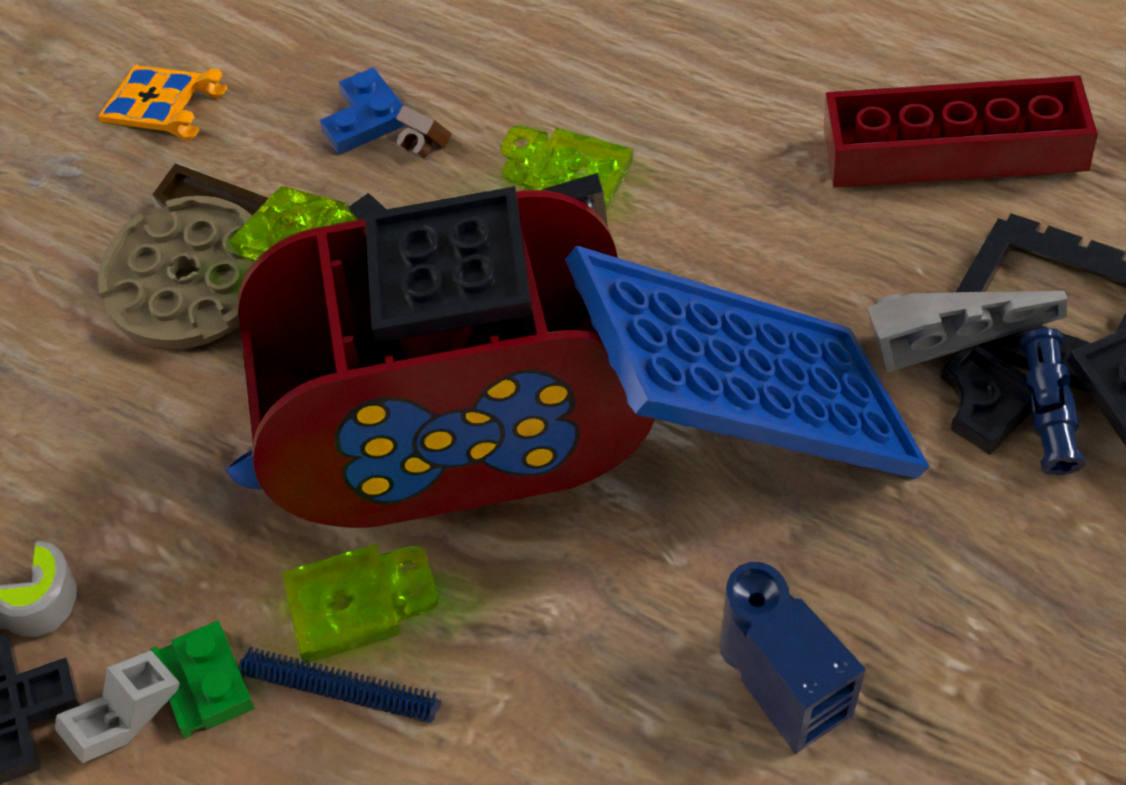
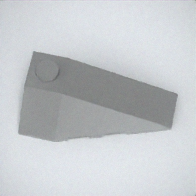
M1065 291L911 293L905 296L894 294L879 299L875 305L867 307V311L886 372L889 373L1067 317L1068 299Z

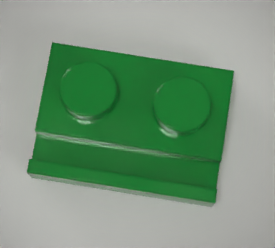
M219 620L172 639L173 644L162 649H158L157 646L150 649L179 682L178 691L169 699L184 739L191 737V732L205 726L206 730L255 709Z

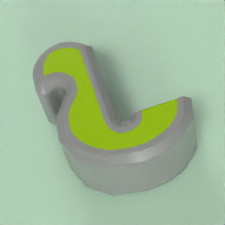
M42 541L35 542L32 582L0 585V631L7 629L20 637H40L56 630L70 616L77 596V583L63 553L54 544Z

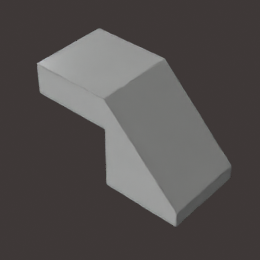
M152 650L107 667L103 696L56 716L55 730L80 762H87L127 745L178 691L179 682Z

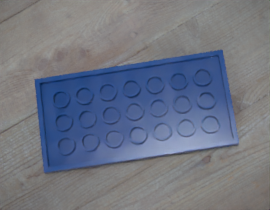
M576 246L565 259L574 279V286L582 296L591 316L592 326L598 332L608 353L609 363L616 371L627 395L626 400L635 414L915 479L919 478L930 467L851 328L580 246Z

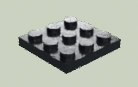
M515 186L365 213L371 327L376 343L533 315L519 201Z

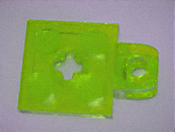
M513 126L500 145L501 154L508 159L502 168V177L512 184L525 187V190H541L598 173L607 211L633 162L634 149L560 128L555 129L548 141V132L526 126ZM518 140H524L528 142V144L523 147H518L514 145V143ZM523 164V171H518L515 167ZM580 169L586 170L584 175L572 174L577 173Z
M281 186L245 222L243 227L229 240V243L236 255L257 260L268 248L291 235L314 228L357 221V219L351 214L345 202Z
M376 543L281 572L301 659L305 660V664L308 661L314 662L401 635L398 620L402 621L427 613L440 603L425 550L420 546H409L380 554ZM407 564H415L418 566V568H412L400 572L401 569ZM426 589L425 593L418 598L408 596ZM345 595L347 601H352L343 610L329 609L336 605V598Z

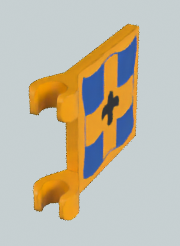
M134 65L100 112L98 118L103 123L168 131L183 140L191 141L200 129L198 126L190 125L194 115L191 111L183 110L196 90L217 99L223 96L227 90V85L218 84L222 78V72L218 69L212 68L203 73Z

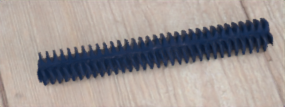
M249 647L248 652L240 660L239 670L243 669V676H249V678L260 679V681L266 680V682H272V684H284V687L289 686V688L301 689V691L313 692V694L319 693L320 696L325 695V697L331 696L332 699L337 698V700L344 702L348 701V703H354L355 705L360 704V706H366L367 708L372 707V709H378L379 711L384 710V712H390L391 714L396 713V715H402L403 717L408 716V718H414L415 720L421 718V721L427 720V723L434 721L436 712L440 709L441 700L438 701L436 698V692L433 693L431 698L430 691H427L425 696L424 689H422L419 695L418 688H415L413 693L412 686H410L407 692L406 685H403L402 690L400 689V683L397 684L395 689L394 682H391L390 687L388 686V680H385L383 686L382 679H379L378 684L376 683V677L373 678L371 683L370 676H367L366 681L364 680V674L361 675L359 680L358 673H355L354 678L352 677V671L349 672L347 677L346 670H343L341 676L340 668L337 669L335 674L334 667H332L329 673L327 665L324 670L323 664H320L317 669V663H314L311 667V661H308L305 666V660H302L301 664H299V658H296L295 663H293V657H290L289 661H287V655H285L282 660V654H279L276 658L275 652L270 657V651H267L264 656L263 649L258 654V648H255L253 653V647Z

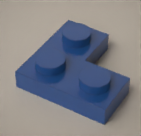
M374 67L338 82L341 95L351 107L320 120L322 132L339 155L405 127L396 119L403 106L402 102Z

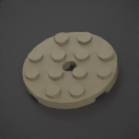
M188 196L165 201L167 207L145 217L141 212L121 228L108 245L99 267V294L112 321L131 339L154 348L187 349L213 342L239 327L237 303L241 284L252 264L270 246L257 221L250 213L232 202L216 197ZM188 265L196 267L197 272L193 271L188 276L181 277L180 280L177 279L176 273L179 270L186 268Z

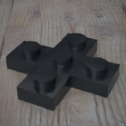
M7 634L0 637V784L41 770L32 726L54 719L58 714L81 705L72 667L66 657L19 673L14 646Z

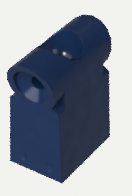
M748 562L738 566L730 574L726 584L720 636V654L727 664L739 670L742 674L741 681L794 753L797 754L854 715L866 668L801 598L794 599L789 594V587L784 577L774 567L763 562Z

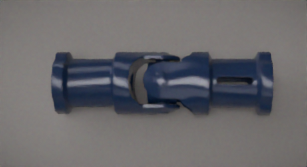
M1039 328L1025 333L1020 338L1021 350L1027 353L1029 371L1025 375L1027 386L1034 392V394H1031L1033 423L1036 435L1041 437L1044 458L1040 461L1042 472L1049 475L1071 474L1079 471L1086 465L1084 454L1078 451L1075 431L1079 428L1074 397L1069 389L1071 382L1069 369L1063 365L1060 346L1064 342L1063 335L1058 329Z

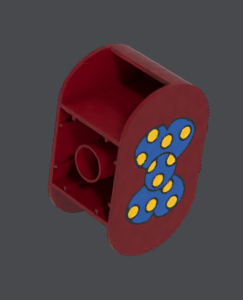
M546 190L516 191L519 201L533 315L376 343L371 327L365 219L302 231L268 248L258 257L246 273L240 287L237 303L253 442V464L256 478L265 494L285 511L307 521L334 527L371 528L571 489L607 473L627 459L645 440L655 418H646L635 414L629 406L624 388L616 371L609 363L608 353L598 332L592 326L591 316L582 296L574 286V279L565 261L576 246L618 258L612 234L603 219L585 203L562 193Z

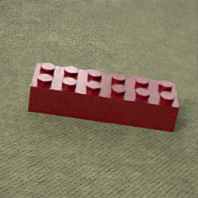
M1081 75L826 92L824 135L833 188L1087 172L1091 168L1098 136Z

